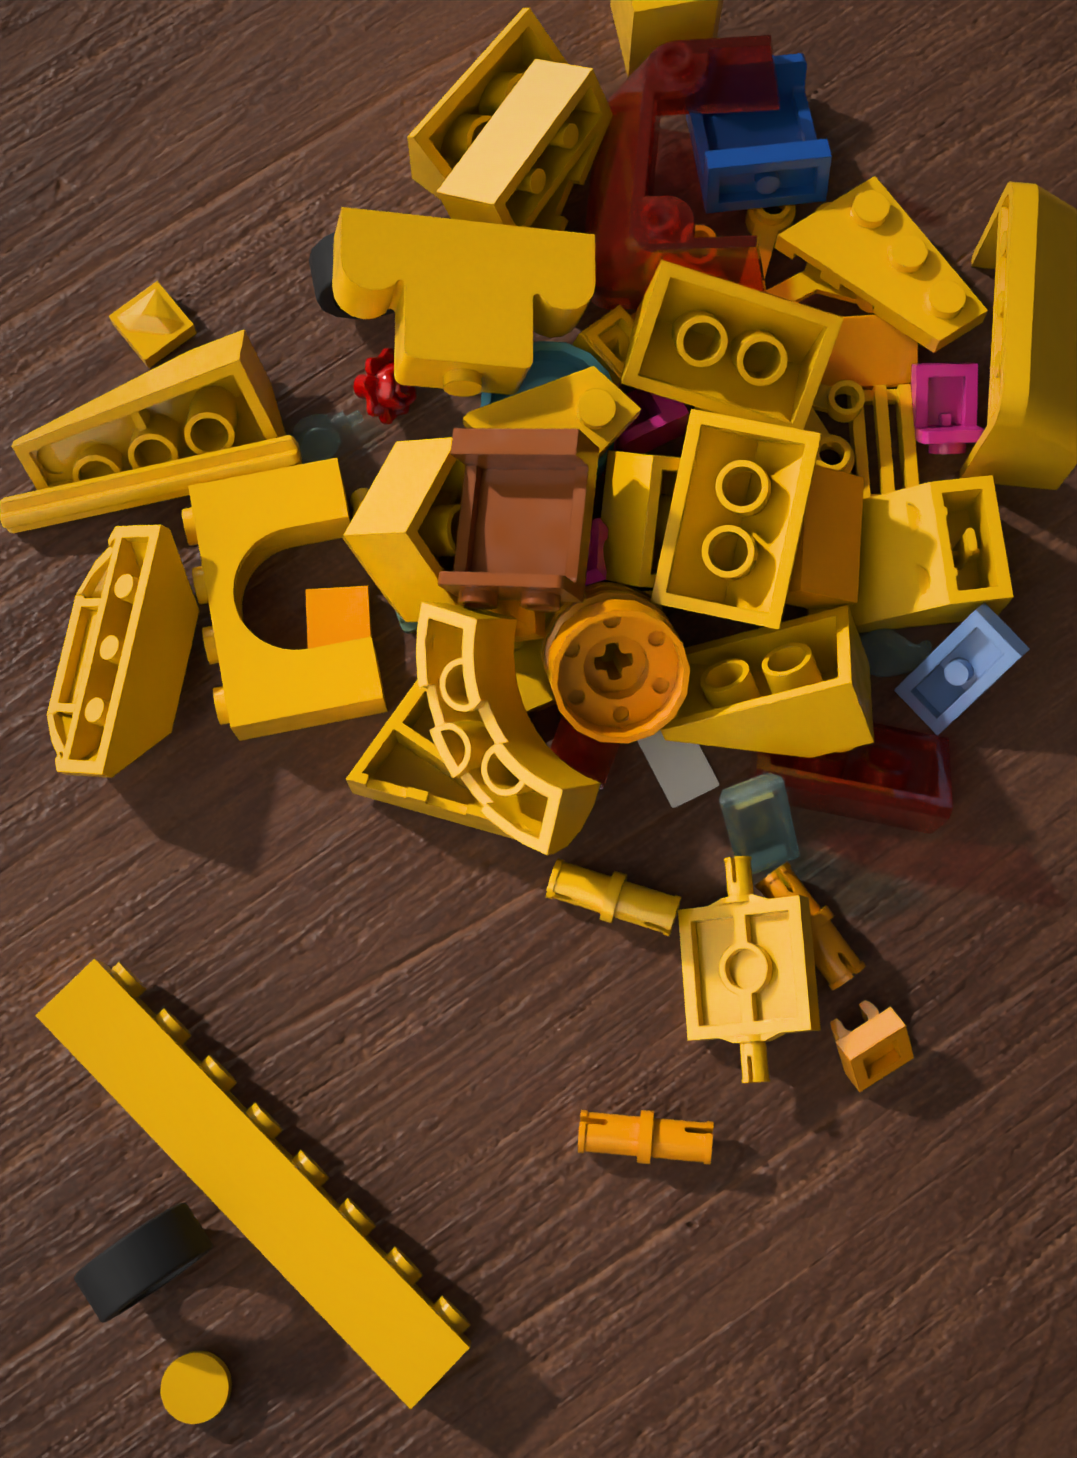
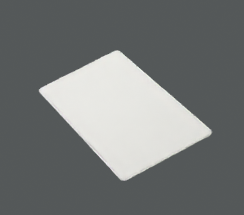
M660 730L652 736L637 740L672 808H676L719 786V782L699 744L667 741Z

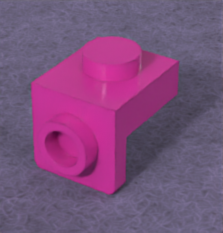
M978 363L912 364L911 393L915 440L922 444H929V453L931 454L966 453V443L977 442L984 431L983 428L977 426Z

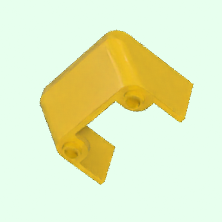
M1009 181L972 255L971 267L995 269L987 427L960 468L959 479L993 475L994 484L1057 490L1077 465V209L1037 184Z

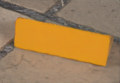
M877 315L843 317L842 325L820 384L832 387L838 381L851 380L862 385L863 390L873 389L874 385H886L887 388H897L898 384H911L912 364H918V342Z

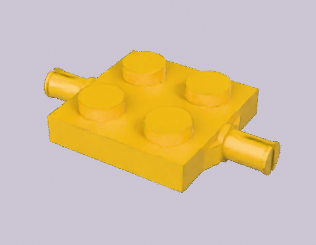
M751 856L724 858L728 897L721 898L709 906L678 910L688 1041L722 1039L731 1043H739L742 1083L771 1082L768 1069L767 1041H773L786 1033L821 1030L809 897L798 895L769 899L754 895Z

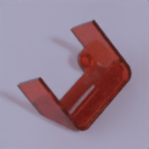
M771 35L690 39L675 40L662 44L642 62L607 100L613 115L592 164L585 234H595L596 284L590 301L604 309H614L618 305H621L624 309H637L661 259L767 292L757 235L695 238V221L689 205L677 197L653 196L661 116L688 115L690 113L708 114L780 110V95Z

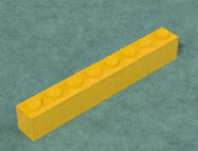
M94 958L35 1016L411 1410L470 1348L472 1342L463 1334L471 1325L469 1321L446 1297L442 1295L434 1303L415 1284L423 1274L396 1246L388 1254L380 1248L368 1235L376 1227L372 1220L351 1199L347 1198L339 1205L325 1191L322 1185L329 1177L322 1168L303 1150H300L293 1157L275 1139L283 1131L280 1125L258 1103L254 1102L248 1109L243 1106L230 1092L237 1084L232 1075L211 1055H208L201 1062L184 1043L192 1036L190 1032L167 1009L163 1008L156 1015L139 998L147 988L124 964L118 962L111 969L107 964Z

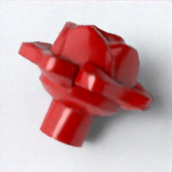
M392 348L383 349L378 357L367 358L365 362L367 374H360L355 378L354 392L358 398L366 399L368 415L379 417L380 422L384 425L392 424L398 415H405L409 412L410 404L417 398L415 386L401 385L396 382L394 378V350Z

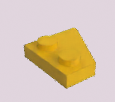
M591 366L469 411L463 418V425L466 428L580 429L599 447V459L639 416L641 408L595 366Z

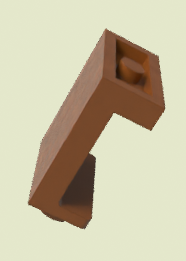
M453 428L451 455L465 465L454 568L453 571L439 572L438 586L457 596L459 605L482 610L497 609L498 600L520 601V607L541 612L559 611L561 602L583 603L599 447L580 429Z

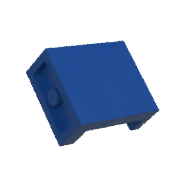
M797 53L698 63L687 67L685 114L706 214L826 201L832 155L828 139H817L805 92L807 62L804 54Z

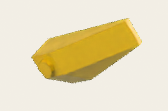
M244 329L189 350L14 440L11 447L36 489L41 490L286 436L271 381Z

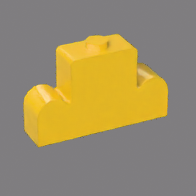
M341 207L333 242L332 288L334 299L342 310L350 316L360 319H375L385 314L388 309L394 310V378L401 385L444 389L446 393L458 397L474 396L480 392L514 395L519 391L533 363V331L549 338L562 337L572 332L594 294L596 284L595 234Z

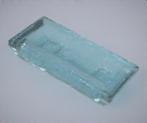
M768 772L722 790L719 802L733 855L752 857V875L800 856L785 784L781 776Z

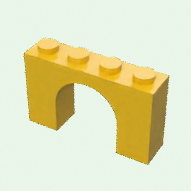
M338 458L189 485L192 507L182 509V520L189 546L198 544L202 566L192 568V577L199 605L209 603L212 626L202 627V634L209 664L219 663L223 686L213 688L214 704L220 725L230 723V728L238 740L242 741L388 712L372 636L309 649L289 650L272 646L260 640L245 626L243 619L242 601L246 585L253 572L266 559L288 548L343 537L351 522Z

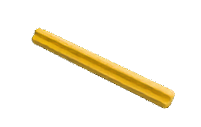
M286 435L4 497L0 500V520L3 528L14 534L190 495L189 485L302 464L301 450L294 436Z

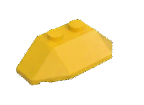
M161 524L116 526L108 539L109 547L95 561L75 596L47 711L51 742L57 753L55 765L59 773L112 778L172 733L198 620L199 608L171 530Z

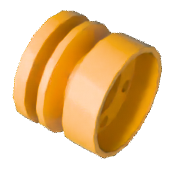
M598 582L585 586L583 603L561 602L560 610L552 612L545 624L546 638H542L540 656L559 712L574 729L599 742L628 744L654 735L675 718L688 693L690 666L683 643L662 609L657 604L650 603L651 596L623 583ZM616 643L618 648L613 652V660L603 662L601 656L605 655V645Z

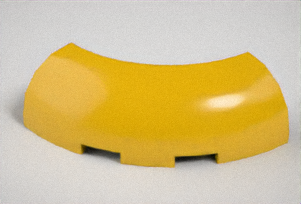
M421 602L416 640L417 680L419 688L426 687L429 706L435 723V727L429 731L452 778H461L473 796L483 806L480 812L504 833L525 846L546 855L554 854L567 847L585 824L594 806L601 783L584 776L562 761L547 746L532 724L522 702L515 673L514 641L518 618L449 603Z

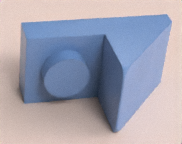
M983 603L909 674L894 691L938 736L991 688L1030 648L986 603Z

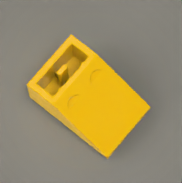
M993 475L927 482L863 499L858 603L848 604L858 633L963 622L983 603H986L999 615L1013 599ZM845 605L815 610L807 608V614L811 615Z

